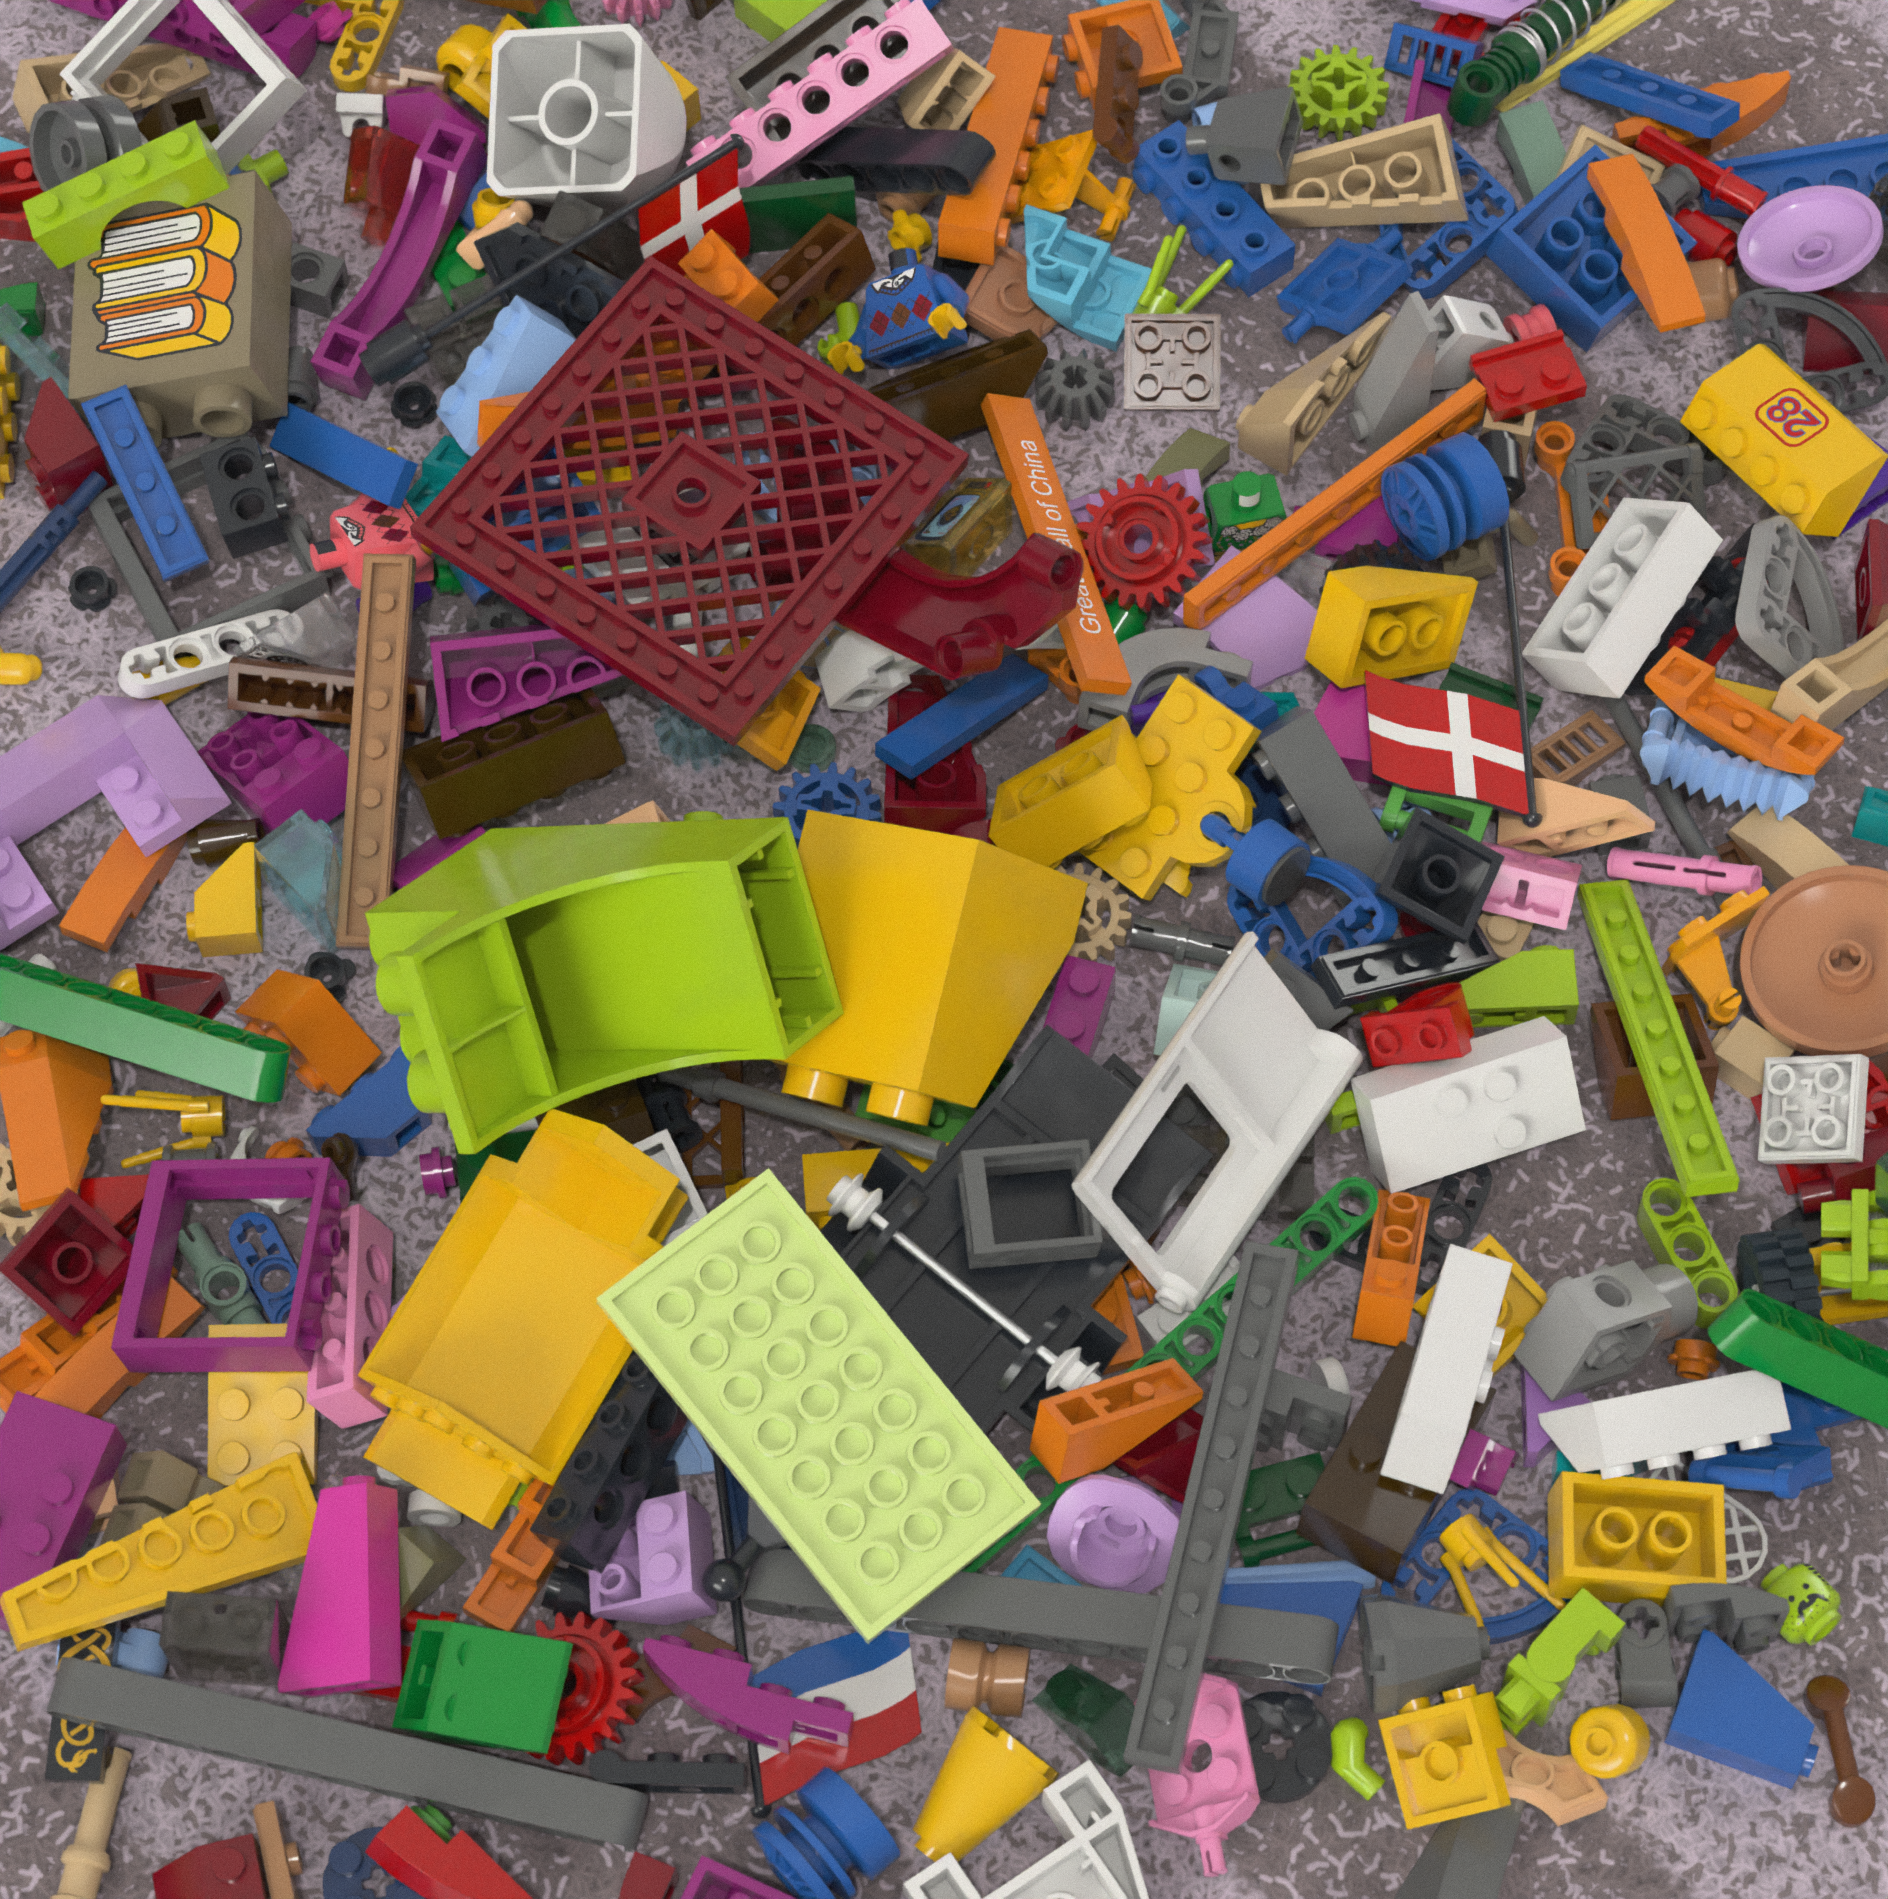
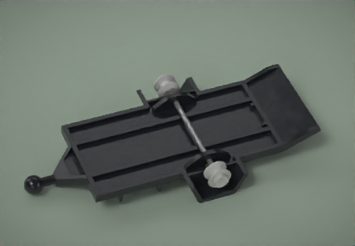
M1046 1025L1030 1043L990 1097L946 1146L940 1162L934 1161L922 1173L886 1144L879 1151L865 1178L862 1173L858 1174L853 1180L845 1175L834 1186L826 1199L832 1204L828 1215L832 1218L820 1230L822 1235L985 1435L1005 1411L1033 1433L1039 1401L1102 1381L1101 1375L1105 1372L1128 1337L1092 1308L1131 1261L1110 1234L1109 1239H1103L1097 1257L969 1269L956 1168L961 1151L1089 1139L1092 1155L1135 1093L1049 1025ZM1163 1115L1114 1186L1112 1199L1147 1241L1214 1154ZM1071 1169L986 1177L995 1244L1080 1237L1075 1194L1072 1189ZM749 1494L747 1537L729 1558L714 1560L706 1567L703 1573L702 1584L705 1592L710 1598L718 1602H730L742 1594L746 1585L745 1572L762 1552L789 1545Z

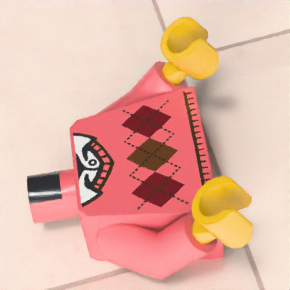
M393 447L386 448L399 454ZM362 492L350 505L335 510L330 515V539L310 544V557L317 572L341 567L353 587L361 589L364 553L414 555L416 558L415 583L434 580L435 556L434 551L411 537L410 526L418 517L405 499L401 509H397Z

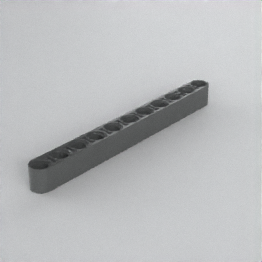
M777 1548L762 1552L750 1566L743 1605L747 1609L765 1615L853 1626L793 1550ZM960 1571L886 1629V1631L949 1639L956 1637L979 1640L989 1644L1000 1645L1002 1643L1031 1647V1649L1146 1663L1161 1596ZM1220 1603L1205 1671L1319 1685L1329 1683L1332 1679L1339 1625L1331 1619L1317 1615Z
M61 1658L46 1713L83 1725L422 1805H431L435 1808L598 1846H603L605 1842L624 1846V1851L635 1852L637 1850L649 1801L648 1795L632 1789L77 1658Z

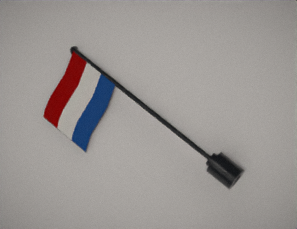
M712 1449L725 1558H729L735 1551L725 1465ZM739 1596L735 1600L730 1601L735 1646L737 1647L736 1652L745 1657L744 1662L749 1663L741 1596ZM885 1630L867 1644L857 1631L799 1650L753 1675L754 1679L751 1687L760 1688L761 1683H772L791 1690V1697L813 1702L814 1697L821 1696L842 1702L846 1706L845 1711L853 1712L854 1728L848 1747L795 1734L789 1755L747 1740L755 1807L750 1808V1813L756 1819H765L771 1813L772 1806L770 1805L796 1792L822 1767H828L835 1773L856 1767L890 1754L908 1744L922 1733L909 1633Z

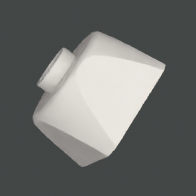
M613 24L506 30L496 40L492 48L486 182L498 196L579 213L612 214L671 178L680 162L685 145V105L674 79L632 25Z

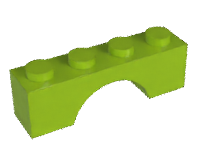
M194 120L24 201L22 204L34 240L57 269H61L100 250L101 235L108 222L118 213L133 205L149 201H168L189 208L230 187L217 151Z

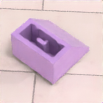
M686 1490L643 1500L603 1573L589 1570L591 1615L595 1618L601 1617L611 1620L671 1625L717 1614L716 1601L707 1595L702 1584L703 1573L706 1567L713 1562L710 1514Z

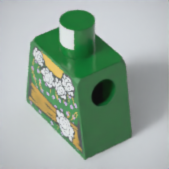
M1244 471L1237 474L1232 481L1210 485L1203 494L1206 516L1210 521L1208 523L1210 537L1213 538L1211 544L1215 564L1231 545L1242 552L1287 518L1274 474L1257 475L1250 471Z

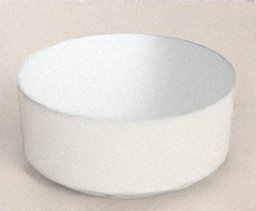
M1330 1356L1311 1363L1312 1382L1350 1395L1345 1372L1336 1358Z

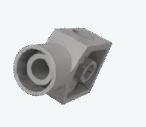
M1633 1260L1612 1267L1605 1264L1596 1268L1590 1274L1574 1279L1571 1276L1564 1277L1548 1290L1546 1304L1540 1313L1525 1326L1524 1333L1526 1335L1514 1352V1356L1552 1402L1626 1377L1661 1342L1682 1336L1693 1328L1698 1315V1301L1694 1287L1688 1277L1673 1265L1658 1264L1641 1270Z

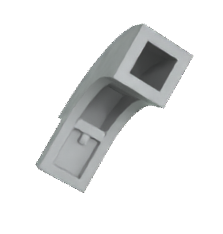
M1164 628L1133 636L1118 644L1132 681L1131 687L1125 696L1082 691L1079 698L1078 727L1094 731L1120 715H1123L1130 727L1132 724L1130 705L1142 704L1152 696L1168 691L1178 674L1206 690L1200 683L1195 681L1194 675L1209 665L1214 666L1222 673L1231 688H1235L1244 681L1250 685L1253 661L1241 658L1232 652H1219L1209 649L1211 632L1200 629Z

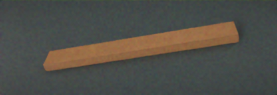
M364 553L335 945L339 949L370 950V929L365 912L393 894L416 558L411 554Z

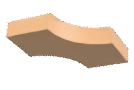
M1503 1730L1507 1746L1496 1750L1509 1797L1524 1800L1538 1807L1557 1826L1605 1809L1609 1797L1595 1776L1587 1774L1577 1765L1572 1754L1551 1756L1538 1753L1519 1743L1508 1730Z

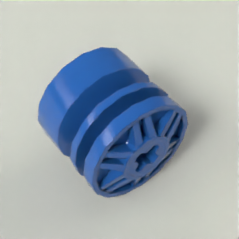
M1465 432L1455 434L1428 447L1425 455L1422 453L1414 454L1407 457L1405 461L1385 468L1381 476V493L1385 510L1393 528L1404 545L1415 556L1424 561L1435 560L1445 555L1447 551L1461 547L1465 539H1477L1504 526L1509 517L1508 493L1497 464L1488 450L1475 437Z
M822 1767L796 1790L800 1805L806 1813L803 1819L784 1806H778L773 1810L774 1818L785 1835H782L774 1826L763 1820L752 1829L753 1837L763 1851L768 1866L796 1899H835L828 1886L843 1899H853L856 1897V1890L846 1872L847 1869L852 1867L860 1875L873 1881L900 1857V1850L883 1823L853 1788L828 1767Z

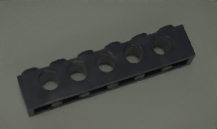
M634 1349L606 1394L529 1529L562 1561L601 1574L688 1421V1417Z

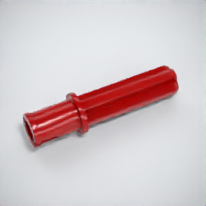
M1646 126L1636 140L1635 146L1666 166L1670 167L1678 163L1688 167L1699 180L1700 186L1711 192V200L1715 201L1719 198L1747 215L1748 218L1764 205L1769 195L1768 192L1762 191L1735 175L1733 167L1728 166L1726 170L1722 169L1652 126Z

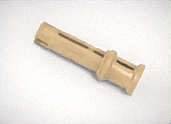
M108 1746L104 1784H89L74 1844L67 1846L61 1856V1862L65 1867L58 1893L51 1896L50 1899L97 1898L102 1875L108 1873L111 1866L110 1855L106 1853L128 1765L132 1759L130 1752L114 1747L112 1755L109 1754L110 1746Z

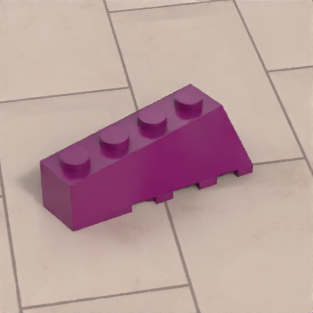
M546 624L430 636L442 742L475 728L498 722L502 718L529 708L539 707L549 703L551 700L573 692L582 691L623 675Z

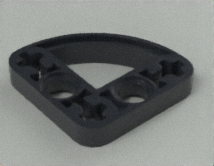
M1764 288L1745 292L1731 303L1728 310V322L1737 358L1755 345L1765 344L1788 365L1775 310L1800 313L1814 318L1834 330L1848 343L1860 363L1802 377L1809 385L1812 386L1817 382H1824L1830 385L1835 394L1832 405L1841 413L1873 406L1888 396V363L1881 348L1868 329L1854 315L1835 302L1811 292H1791L1785 288ZM1745 301H1751L1753 308H1762L1764 315L1758 318L1756 322L1758 332L1761 334L1765 330H1769L1771 338H1759L1745 345L1743 336L1750 337L1753 335L1750 321H1741L1739 318V313L1746 308ZM1863 371H1868L1871 378L1879 377L1881 385L1874 389V397H1869L1867 390H1859L1848 394L1852 403L1845 404V389L1838 376H1846L1845 385L1853 384L1863 379Z

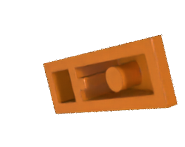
M1174 1358L1049 1397L1039 1401L1029 1449L1060 1484L1106 1468L1202 1400L1204 1391Z

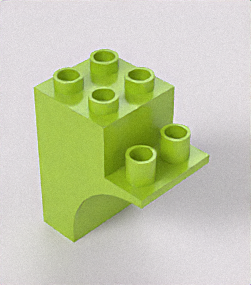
M788 817L492 828L365 912L370 929L369 945L371 954L379 966L376 974L377 997L385 1011L391 1015L398 1016L401 1026V1047L405 1057L411 1062L407 1075V1088L410 1099L421 1112L446 1113L459 1154H476L500 1136L546 1111L589 1093L632 1079L663 1071L714 1062L787 1059L844 1013Z

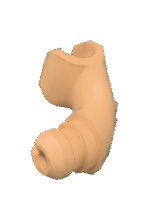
M524 200L514 201L509 208L502 209L491 222L481 229L477 230L474 227L458 244L456 251L472 269L480 270L484 267V263L473 241L516 222L527 226V223L533 218L532 206Z

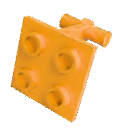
M1093 129L1075 135H1068L1061 139L1037 144L1036 148H1029L1027 151L1031 153L1029 175L1026 181L1019 180L1018 185L1021 186L1019 209L1017 214L1009 213L1008 219H1011V224L1024 221V208L1026 204L1051 213L1070 209L1076 197L1104 214L1099 228L1096 230V235L1100 236V239L1111 242L1116 237L1121 221H1126L1130 214L1131 207L1129 202L1136 189V184L1132 183L1133 180L1120 177L1112 194L1087 169L1098 144L1093 137Z
M1765 886L1750 895L1744 889L1735 893L1719 906L1721 912L1714 918L1707 921L1702 915L1684 926L1678 932L1680 938L1667 948L1670 955L1661 967L1662 972L1667 977L1680 969L1706 1005L1704 1024L1711 1021L1707 1026L1711 1030H1719L1724 1025L1730 1024L1737 1017L1739 1005L1742 1001L1741 995L1735 997L1738 991L1732 988L1720 943L1750 923L1756 911L1770 895Z

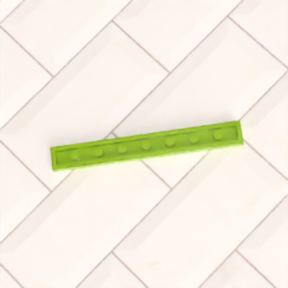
M1629 880L1579 884L1577 898L1684 1196L1694 1197L1737 1192L1740 1180Z

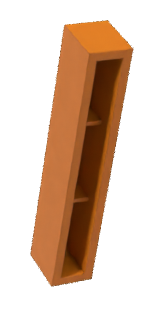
M998 27L986 66V70L996 77L973 108L967 128L968 131L976 132L985 137L993 145L996 157L970 195L946 196L938 222V257L994 266L999 247L1007 248L1011 233V219H1008L1009 213L1017 214L1021 199V186L1018 185L1019 180L1026 181L1029 175L1031 153L1027 151L1029 147H1037L1041 128V121L1037 120L1038 115L1046 116L1050 100V88L1047 87V84H1055L1058 76L1060 56L1052 55L1053 35Z

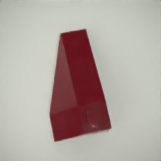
M909 675L911 683L888 697L887 735L948 695L939 675ZM918 688L922 691H907V689ZM970 741L912 780L886 764L884 823L950 835L959 827L981 820L986 816V773L982 765L977 764L972 754V744Z

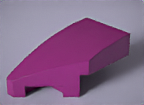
M1470 1429L1449 1479L1469 1490L1475 1491L1476 1487L1497 1496L1510 1467L1514 1469L1520 1454L1495 1442L1490 1437Z

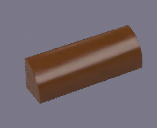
M234 656L229 661L227 709L351 724L355 670ZM408 677L404 730L424 733L435 710L434 683L430 679Z

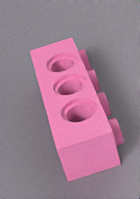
M360 1204L342 1209L339 1223L341 1247L338 1255L333 1256L330 1269L332 1293L329 1302L323 1305L320 1321L323 1330L321 1348L314 1352L311 1371H308L307 1403L341 1429L388 1415V1407L370 1396L374 1386L357 1375L391 1320L393 1232Z

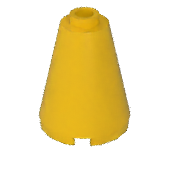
M972 1706L964 1716L912 1828L920 1836L914 1846L934 1862L951 1852L958 1863L1038 1797L1045 1788L1053 1784L1060 1774L1045 1761L1034 1755L1025 1745L975 1706Z

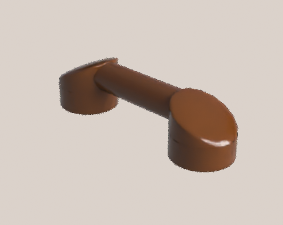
M1820 1675L1808 1682L1803 1693V1703L1806 1710L1813 1717L1824 1720L1838 1779V1784L1832 1791L1828 1801L1830 1814L1840 1825L1856 1828L1864 1825L1871 1818L1876 1807V1795L1870 1783L1860 1777L1844 1713L1851 1698L1850 1689L1844 1681L1837 1677Z

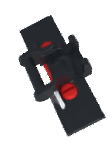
M1755 523L1750 525L1724 558L1713 556L1697 579L1703 581L1709 588L1706 591L1707 595L1702 601L1698 598H1686L1682 608L1675 613L1662 633L1660 642L1649 653L1624 693L1626 695H1656L1644 682L1645 675L1673 646L1714 667L1738 637L1739 633L1735 622L1736 609L1750 535Z

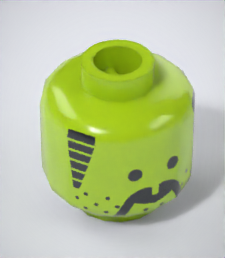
M1784 1563L1780 1564L1768 1573L1760 1584L1764 1591L1788 1600L1790 1611L1779 1633L1791 1644L1807 1642L1810 1646L1815 1645L1825 1638L1841 1620L1842 1616L1837 1612L1841 1603L1839 1593L1808 1563L1797 1564L1791 1568H1788Z

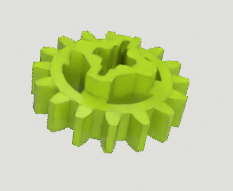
M1333 45L1332 53L1325 55L1320 48H1316L1313 61L1302 56L1299 59V70H1291L1290 82L1288 87L1294 88L1299 109L1303 116L1302 128L1306 131L1314 125L1319 127V138H1324L1328 131H1334L1338 141L1343 140L1344 131L1348 130L1356 137L1361 136L1363 124L1374 129L1377 125V116L1384 115L1386 112L1389 82L1384 81V68L1377 67L1373 69L1374 57L1372 55H1368L1362 60L1357 58L1356 47H1352L1348 54H1341L1339 45Z

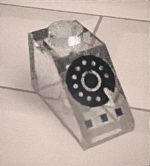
M326 592L232 649L239 657L337 668L348 661L343 652L356 645L357 639L332 597Z

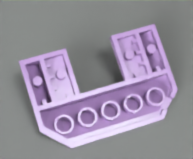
M97 695L0 756V951L59 914L56 906L17 848V845L102 792L144 856L148 857L231 804L228 796L162 700Z

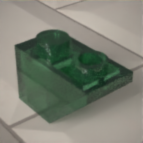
M1071 1663L1064 1670L1054 1674L1046 1683L1045 1688L1032 1702L1097 1765L1121 1778L1133 1766L1125 1764L1123 1756L1135 1705L1124 1692Z

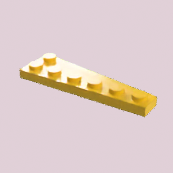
M297 1452L288 1453L237 1478L234 1484L211 1495L207 1493L190 1501L187 1507L164 1518L160 1516L143 1524L140 1530L115 1542L113 1540L88 1551L80 1559L70 1560L2 1593L0 1604L17 1651L19 1652L304 1563L317 1503Z

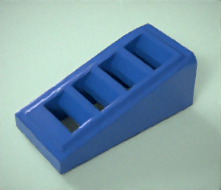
M1394 22L1383 68L1413 76L1422 40L1428 41L1423 79L1453 87L1463 64L1478 60L1481 57L1484 43ZM1404 35L1413 37L1407 63L1399 61ZM1438 45L1445 46L1440 71L1433 69ZM1455 49L1462 51L1456 75L1449 73Z

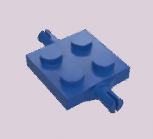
M1388 226L1374 242L1368 244L1353 243L1338 237L1276 296L1281 310L1296 316L1282 328L1284 337L1289 342L1293 341L1296 344L1306 332L1317 325L1347 336L1358 328L1411 276L1406 261L1388 255L1389 252L1403 241L1400 231L1395 227Z

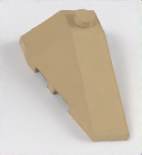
M1382 312L1266 390L1254 406L1248 404L1241 412L1235 426L1236 430L1239 431L1238 449L1287 476L1363 375L1380 336L1390 323L1392 316Z

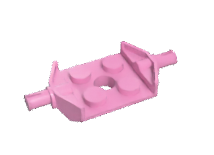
M1204 1673L1181 1774L1178 1775L1148 1768L1157 1820L1152 1819L1148 1822L1150 1827L1195 1839L1196 1844L1200 1847L1204 1876L1216 1877L1219 1874L1223 1875L1228 1872L1221 1841L1228 1840L1227 1834L1250 1819L1260 1802L1238 1683L1223 1677ZM1136 1701L1128 1708V1712L1131 1715L1134 1714ZM1208 1743L1212 1750L1211 1763L1205 1770L1196 1772L1191 1763L1193 1753L1198 1746Z

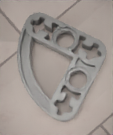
M1777 515L1758 521L1753 525L1735 622L1737 631L1745 644L1788 679L1814 658H1824L1837 654L1844 650L1836 599L1820 559L1798 527L1786 516ZM1792 579H1794L1803 601L1810 632L1786 612Z

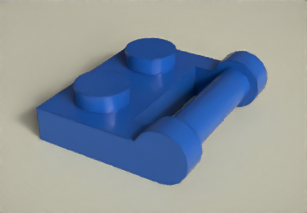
M1738 1441L1725 1443L1727 1454L1700 1460L1694 1459L1689 1467L1688 1480L1695 1483L1724 1485V1488L1774 1492L1777 1498L1796 1499L1802 1487L1810 1485L1814 1477L1832 1468L1830 1447L1775 1442H1772V1445L1740 1451Z

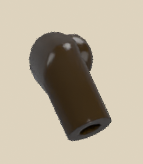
M336 1133L332 1137L326 1138L322 1143L321 1154L322 1157H331L343 1178L348 1181L350 1188L349 1201L357 1199L353 1171L359 1149L351 1136L345 1133Z

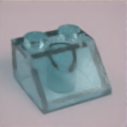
M300 809L256 843L254 849L268 889L327 952L334 954L339 950L335 946L342 856L335 849V845L339 841L332 829L322 819L314 822Z

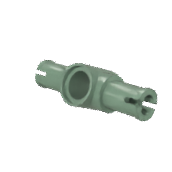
M200 1222L187 1226L194 1242L190 1241L183 1229L180 1230L177 1248H179L194 1271L193 1281L201 1291L210 1313L217 1320H220L223 1325L267 1324L260 1314L262 1306L253 1294L244 1271L234 1264L228 1256H221L205 1232L204 1226ZM228 1286L239 1288L237 1294L228 1300L216 1299L218 1293L223 1288Z

